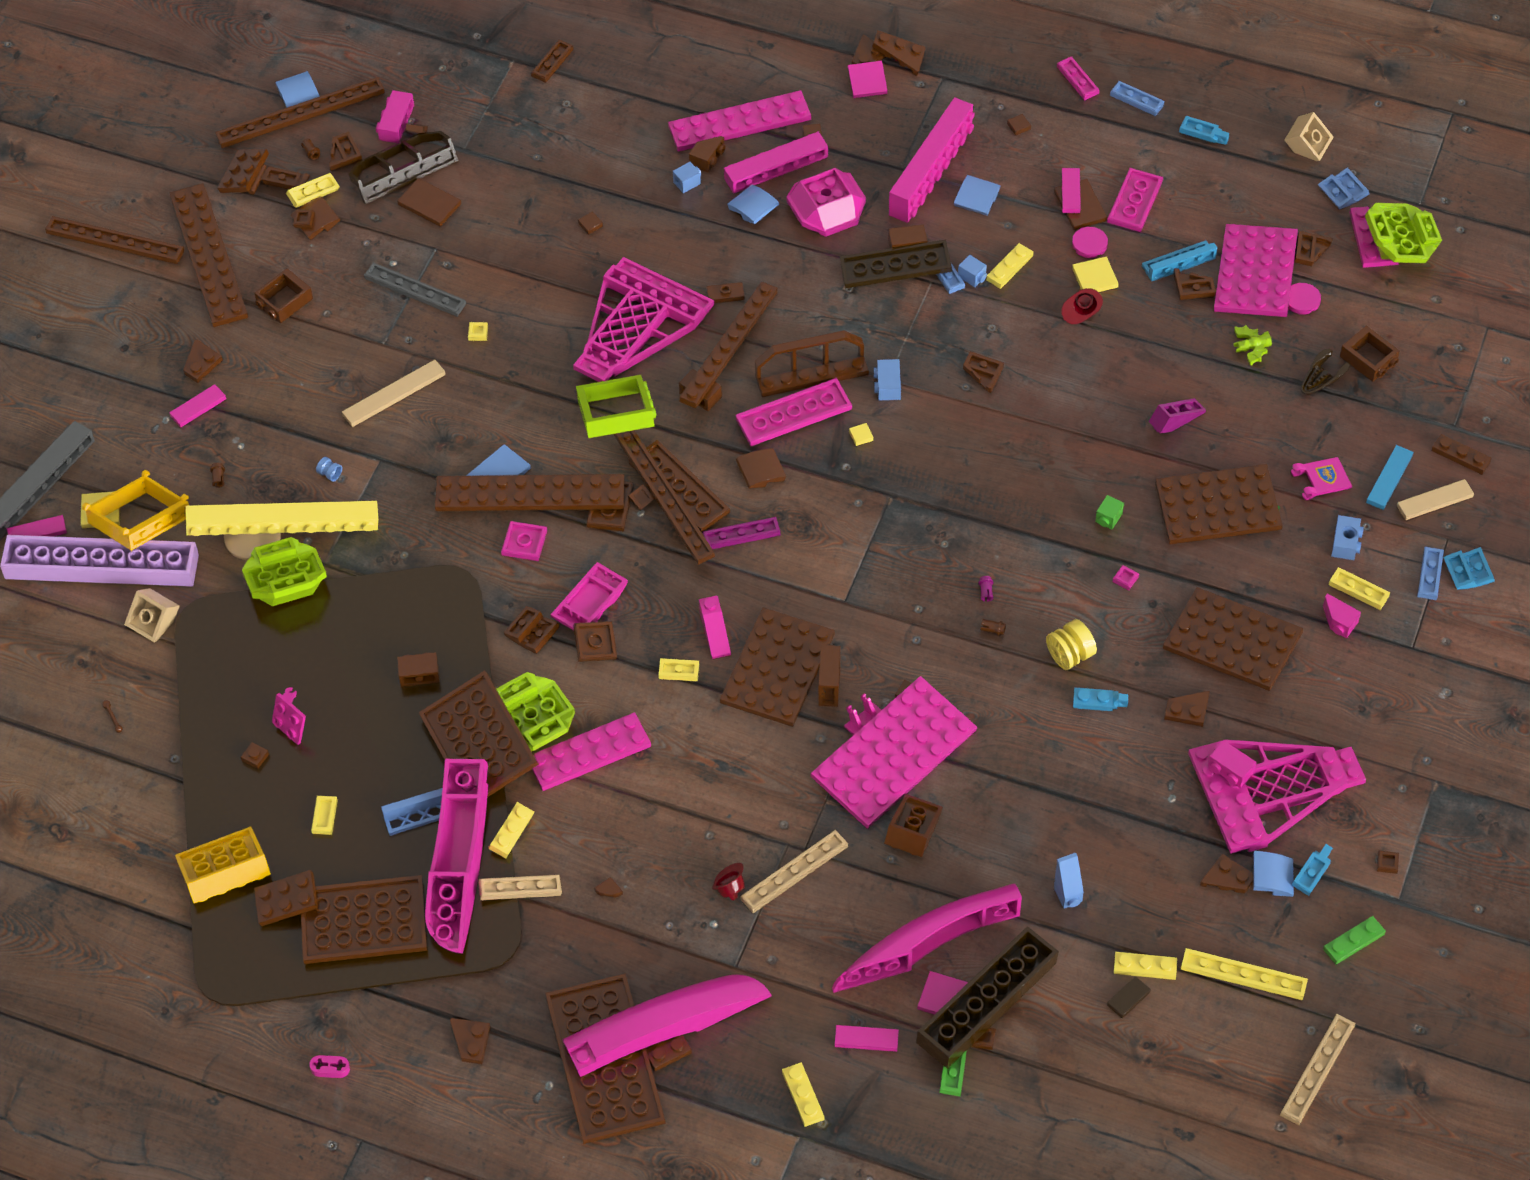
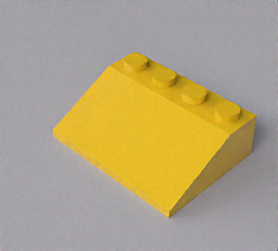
M251 826L175 855L193 903L203 902L215 895L224 894L228 890L243 887L247 883L261 880L271 875L265 855Z

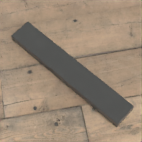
M374 262L364 274L366 280L456 317L466 305V300Z

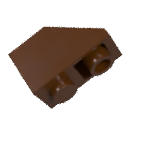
M719 136L698 141L689 153V162L700 170L709 172L711 167L716 165L718 157L723 155L725 151L724 137Z

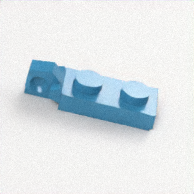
M1185 116L1179 128V133L1213 143L1226 145L1229 140V133L1218 128L1219 125Z
M1074 687L1073 708L1112 711V709H1117V707L1128 706V694H1121L1114 690Z
M1325 844L1320 853L1315 850L1293 881L1292 886L1309 896L1329 867L1331 860L1327 857L1333 848Z

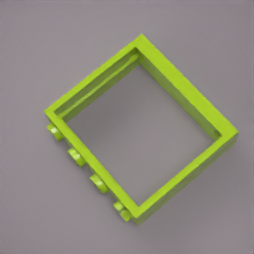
M641 375L576 386L578 404L588 438L654 427L656 410L653 406L647 382L642 380ZM640 393L644 409L592 418L588 402Z

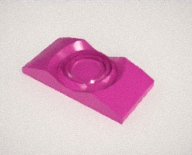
M597 562L551 613V617L573 631L574 623L598 622L602 613L616 602L626 587L628 580Z

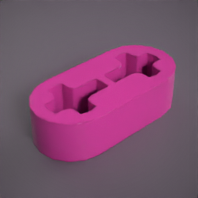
M318 1055L313 1057L309 1063L312 1074L317 1077L343 1078L350 1072L348 1060L341 1056ZM319 1063H322L323 1066H321L320 1069H317L316 1066H318ZM339 1064H343L344 1067L338 1071L337 1067H339Z

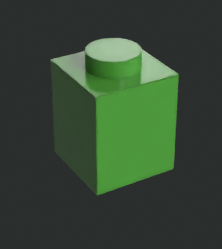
M1107 495L1097 510L1095 522L1103 527L1113 529L1123 514L1124 502Z

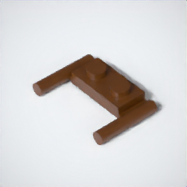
M263 164L248 193L254 195L261 181L266 185L292 189L307 183L310 175L267 167Z

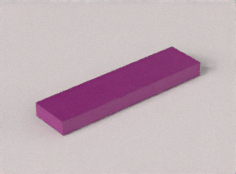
M776 517L702 531L703 536L712 549L781 535Z

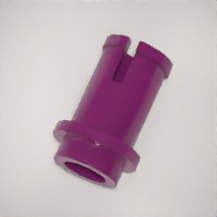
M982 576L978 581V585L981 588V600L985 602L986 597L987 602L993 600V580L990 576Z

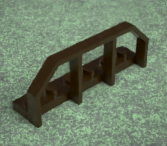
M442 131L419 133L358 161L350 171L349 177L351 182L358 187L363 202L367 204L416 181L418 178L421 179L457 162L458 158L451 138ZM443 141L447 144L423 157L413 147L422 142ZM402 151H406L416 158V160L395 170L385 160ZM374 164H379L388 171V173L363 185L358 178L364 169Z

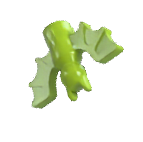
M1247 325L1244 327H1234L1237 338H1247L1246 340L1233 343V346L1238 347L1236 352H1246L1252 349L1253 351L1247 354L1249 364L1253 365L1257 361L1261 362V357L1268 353L1265 347L1272 346L1269 332L1258 335V329H1249Z

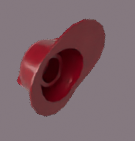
M1092 288L1079 290L1064 302L1061 311L1063 319L1070 324L1084 322L1101 309L1103 304L1102 296L1097 290Z
M734 863L720 871L715 878L712 889L717 890L723 898L730 897L731 900H736L739 892L745 887L742 876L743 864Z

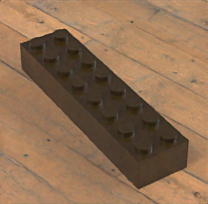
M1027 926L918 1030L916 1043L948 1069L1056 964L1059 951Z

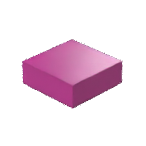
M1122 565L1113 577V582L1130 590L1139 578V573Z

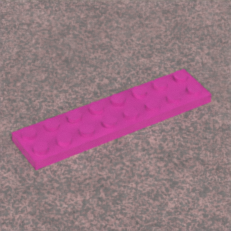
M800 90L668 122V127L679 152L692 149L698 141L722 136L725 141L811 120V113Z

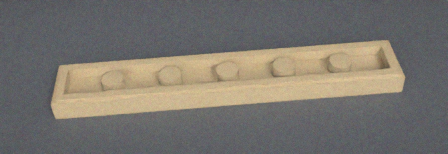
M433 360L342 411V415L351 427H354L443 377L445 371L436 360Z
M834 830L741 895V901L752 913H755L846 849L848 843Z
M1336 1014L1281 1111L1280 1116L1300 1125L1356 1023Z

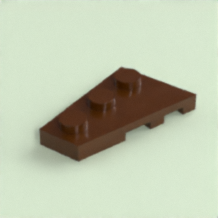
M878 30L872 45L874 49L888 58H894L900 62V66H906L912 70L914 75H918L926 49L925 46Z

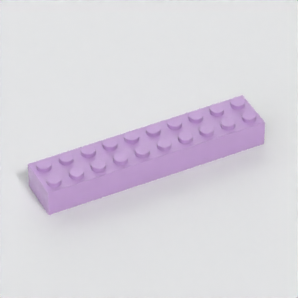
M7 535L0 567L5 579L193 586L199 553L195 542L149 540L131 551L114 539Z

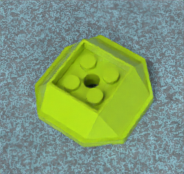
M1375 203L1365 215L1381 259H1391L1393 262L1426 263L1442 241L1432 213L1425 210L1421 211L1412 205Z
M292 537L255 547L251 557L242 569L252 598L260 599L271 606L313 595L320 582L327 577L317 550L307 544L300 543Z
M526 672L496 688L532 751L568 732L575 709L555 681Z

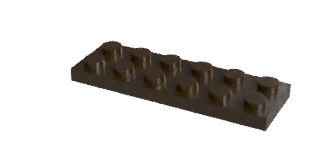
M946 239L840 256L845 289L952 272Z

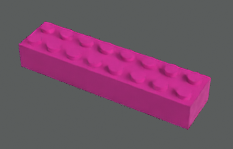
M954 97L889 192V216L906 223L912 217H915L918 207L924 204L926 195L932 192L935 182L940 180L942 172L948 168L951 158L956 156L960 145L963 146L966 136L973 131V104Z

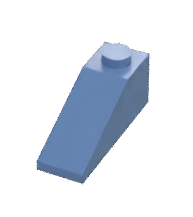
M1076 853L1057 859L1054 890L1063 908L1076 907L1083 901L1084 892Z

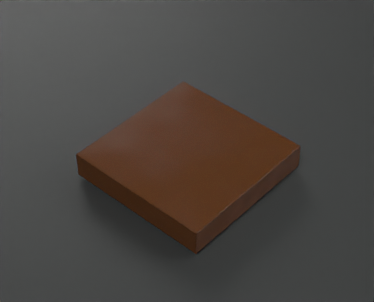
M612 621L574 623L573 628L578 662L617 659Z

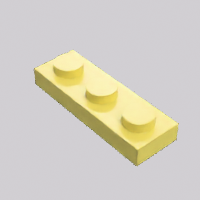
M329 173L288 190L286 195L294 207L297 208L313 199L338 191L340 186L332 174Z
M1019 243L987 275L986 280L1001 289L1033 257V251Z
M1339 567L1329 581L1330 586L1379 610L1382 609L1390 595V592Z
M517 802L490 844L489 849L507 858L531 820L534 811Z
M1115 952L1114 974L1176 980L1177 958Z
M802 1062L782 1069V1074L804 1127L823 1121V1112Z

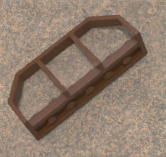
M844 330L772 345L755 360V377L762 397L813 387L835 378L838 381L869 375L864 358L862 338ZM845 340L858 346V358L829 363L828 343ZM823 345L824 365L797 370L796 350ZM791 351V372L761 378L762 366L776 354Z

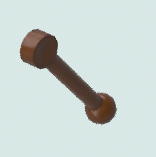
M103 701L102 705L107 709L115 725V731L118 733L122 732L123 727L118 724L110 708V701Z

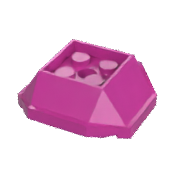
M837 168L795 183L786 197L787 203L800 224L807 229L819 232V234L825 237L858 225L860 215L866 203V197L851 173L842 172Z

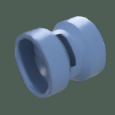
M323 457L317 464L316 472L322 476L325 475L328 480L334 482L341 475L342 466L338 463H332V460L328 457Z

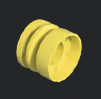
M1074 619L1064 625L1063 629L1058 628L1046 636L1048 650L1054 661L1063 670H1069L1079 664L1080 660L1084 661L1095 655L1097 651L1092 634L1085 624L1078 619Z

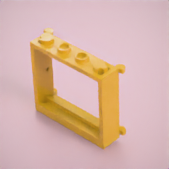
M144 470L142 477L91 505L84 503L82 509L86 510L87 521L90 525L131 551L186 520V506H189L188 501H186L189 499L188 495L183 494L180 497L149 478L150 472ZM146 493L168 506L165 510L131 529L122 528L105 517Z

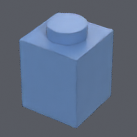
M688 162L673 170V183L682 193H685L701 184V171L697 166L695 167L691 162Z
M969 255L958 266V274L962 280L976 287L986 279L987 265Z

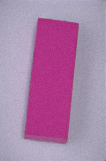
M1072 56L1057 63V68L1084 100L1099 94L1098 87Z
M1062 168V213H1080V168Z
M214 384L169 412L170 417L181 428L226 400V396Z
M63 515L7 528L8 535L54 537L67 533Z
M836 1025L835 1047L897 1052L899 1029Z

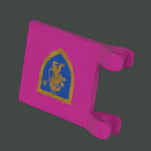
M1338 457L1306 464L1295 463L1292 466L1291 473L1294 477L1306 472L1312 487H1305L1304 493H1302L1304 500H1309L1317 495L1352 488Z

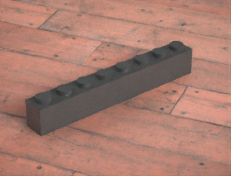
M73 421L52 442L51 446L46 451H43L40 457L28 467V470L18 477L16 482L4 492L0 498V541L8 533L7 528L14 527L95 442L92 430Z

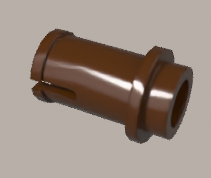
M304 139V143H301V146L307 152L308 158L312 160L318 159L320 157V149L315 147L310 139Z
M213 463L210 468L213 480L212 485L215 486L216 483V488L223 487L225 467L222 463Z
M983 619L980 630L996 633L997 636H1000V634L1004 635L1006 624L1003 621L995 622Z

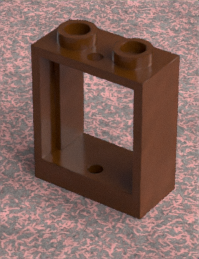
M288 268L254 292L256 305L261 310L264 309L272 319H276L279 323H282L313 299L311 287ZM288 286L298 295L278 309L268 300Z
M1366 325L1342 345L1340 357L1374 382L1378 377L1382 378L1390 367L1393 368L1397 365L1400 350ZM1367 342L1386 356L1376 365H1373L1357 352Z
M821 645L819 706L838 707L840 646Z

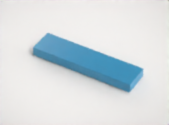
M1398 445L1395 446L1366 503L1382 510L1385 509L1413 456V451Z

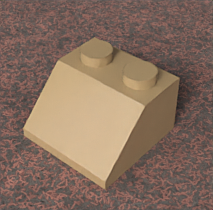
M1312 112L1297 118L1286 136L1285 142L1294 153L1320 161L1333 136L1317 115Z
M150 588L138 590L124 625L149 640L156 642L174 622L179 605Z

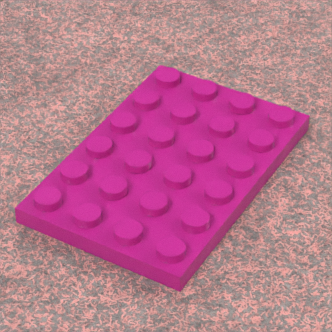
M1226 224L1214 312L1287 317L1298 229Z

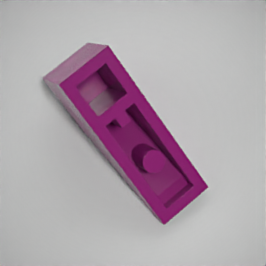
M1195 398L1160 404L1151 416L1149 423L1160 434L1172 432L1204 414L1206 409Z

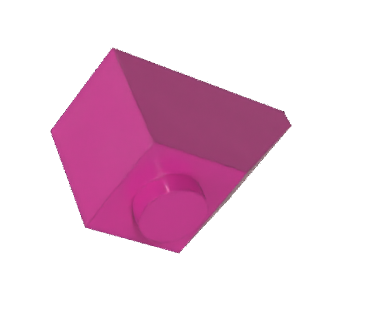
M1328 593L1326 594L1323 608L1329 628L1335 634L1347 638L1358 624L1361 612Z

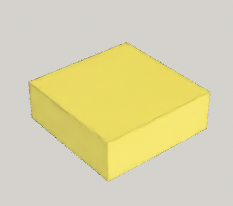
M469 322L468 340L487 341L488 323Z
M867 423L849 428V433L856 446L873 441V435Z

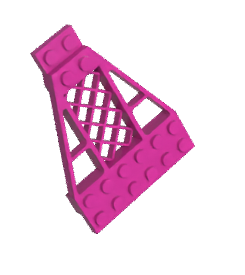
M623 257L617 265L613 264L603 276V283L589 338L583 354L575 362L573 368L598 382L608 381L612 375L617 376L695 330L714 306V300ZM607 288L625 295L615 309L603 304ZM633 301L641 303L639 305H631ZM652 308L656 312L647 313L646 309ZM603 311L609 314L608 318L596 331L600 312ZM635 311H644V314L634 316ZM631 312V317H621L622 314ZM667 317L686 325L669 336L657 330ZM646 320L647 324L637 326L636 321ZM634 323L633 327L624 328V324ZM616 325H621L622 329L612 330L611 328ZM636 332L637 336L627 338L626 334ZM624 335V339L614 340L613 336ZM611 337L612 341L601 342L603 338ZM650 337H656L661 340L638 354ZM626 344L627 349L617 350L616 346Z
M1224 740L1236 749L1258 751L1263 763L1256 764L1255 771L1249 778V780L1258 783L1256 789L1247 786V781L1239 788L1229 783L1222 775L1214 773L1208 767L1209 756L1222 741L1189 749L1188 755L1230 854L1245 849L1248 852L1268 847L1270 842L1332 796L1340 794L1346 788L1366 782L1365 775L1352 747L1335 751L1334 747ZM1264 751L1290 752L1297 754L1278 758L1275 760H1268ZM1301 764L1299 768L1294 767V765ZM1304 764L1314 768L1312 774L1302 770ZM1286 769L1296 773L1293 779L1283 775ZM1317 770L1321 778L1315 776ZM1267 774L1277 778L1275 784L1264 780ZM1298 775L1309 779L1306 785L1296 781ZM1280 780L1290 784L1287 790L1277 786ZM1311 781H1314L1322 786L1321 788L1314 789L1309 785ZM1261 785L1271 789L1269 795L1259 791ZM1295 786L1303 791L1300 794H1295L1291 792V789ZM1276 791L1283 794L1284 797L1276 799L1272 797V794ZM1255 796L1266 800L1263 804L1253 802ZM1314 801L1297 815L1292 816L1289 807ZM1283 809L1288 821L1271 834H1267L1259 816Z

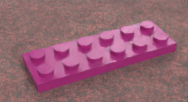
M835 378L736 414L735 416L751 447L852 409V404L838 379Z
M634 712L534 753L539 765L534 767L532 771L542 791H545L651 747V742Z

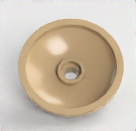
M281 533L224 534L227 550L233 556L242 560H248L255 547L281 539Z

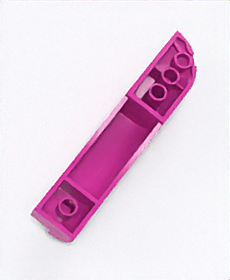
M445 759L438 832L431 869L428 875L425 909L428 931L440 946L451 952L462 954L475 900L484 838L488 784L486 783L488 763L484 759Z
M1013 883L961 898L908 922L871 947L842 973L833 984V993L911 971L912 965L941 945L975 929L1019 917L1022 896L1018 887Z
M738 974L726 975L652 998L603 1019L562 1040L579 1076L582 1077L645 1047L693 1031L699 1032L771 997V994L761 982L752 977Z

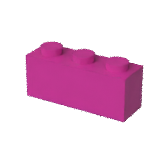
M392 90L390 97H387L386 108L381 113V121L376 125V133H378L379 140L399 143L401 141L414 107L412 93Z

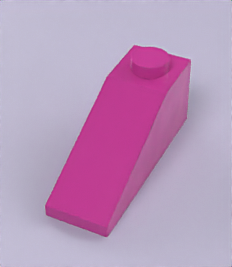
M718 596L699 599V612L712 659L730 656L731 651Z

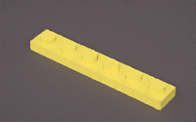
M1187 948L1181 970L1299 1000L1304 998L1308 980L1307 978Z

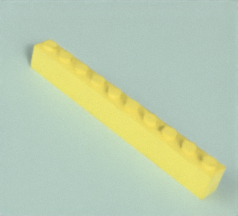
M377 501L186 506V535L193 536L378 530Z

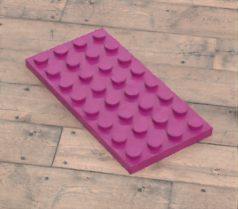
M920 676L811 772V777L868 829L977 730V726Z

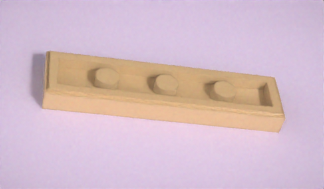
M1464 479L1397 503V507L1404 519L1408 520L1472 498L1474 492Z
M559 875L479 879L478 882L480 900L561 896L562 894Z

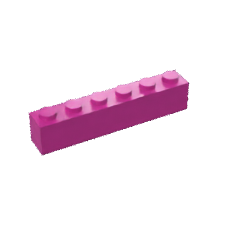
M819 131L809 134L798 140H793L790 143L725 167L724 180L733 194L747 189L752 184L763 183L827 158L828 145Z

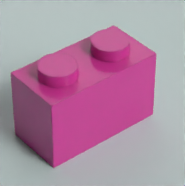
M1223 740L1209 756L1208 767L1214 773L1226 778L1229 783L1241 788L1254 773L1256 761Z

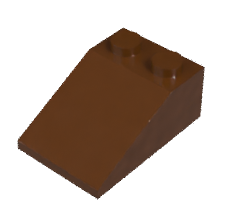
M905 794L889 824L884 844L922 857L930 842L943 807Z

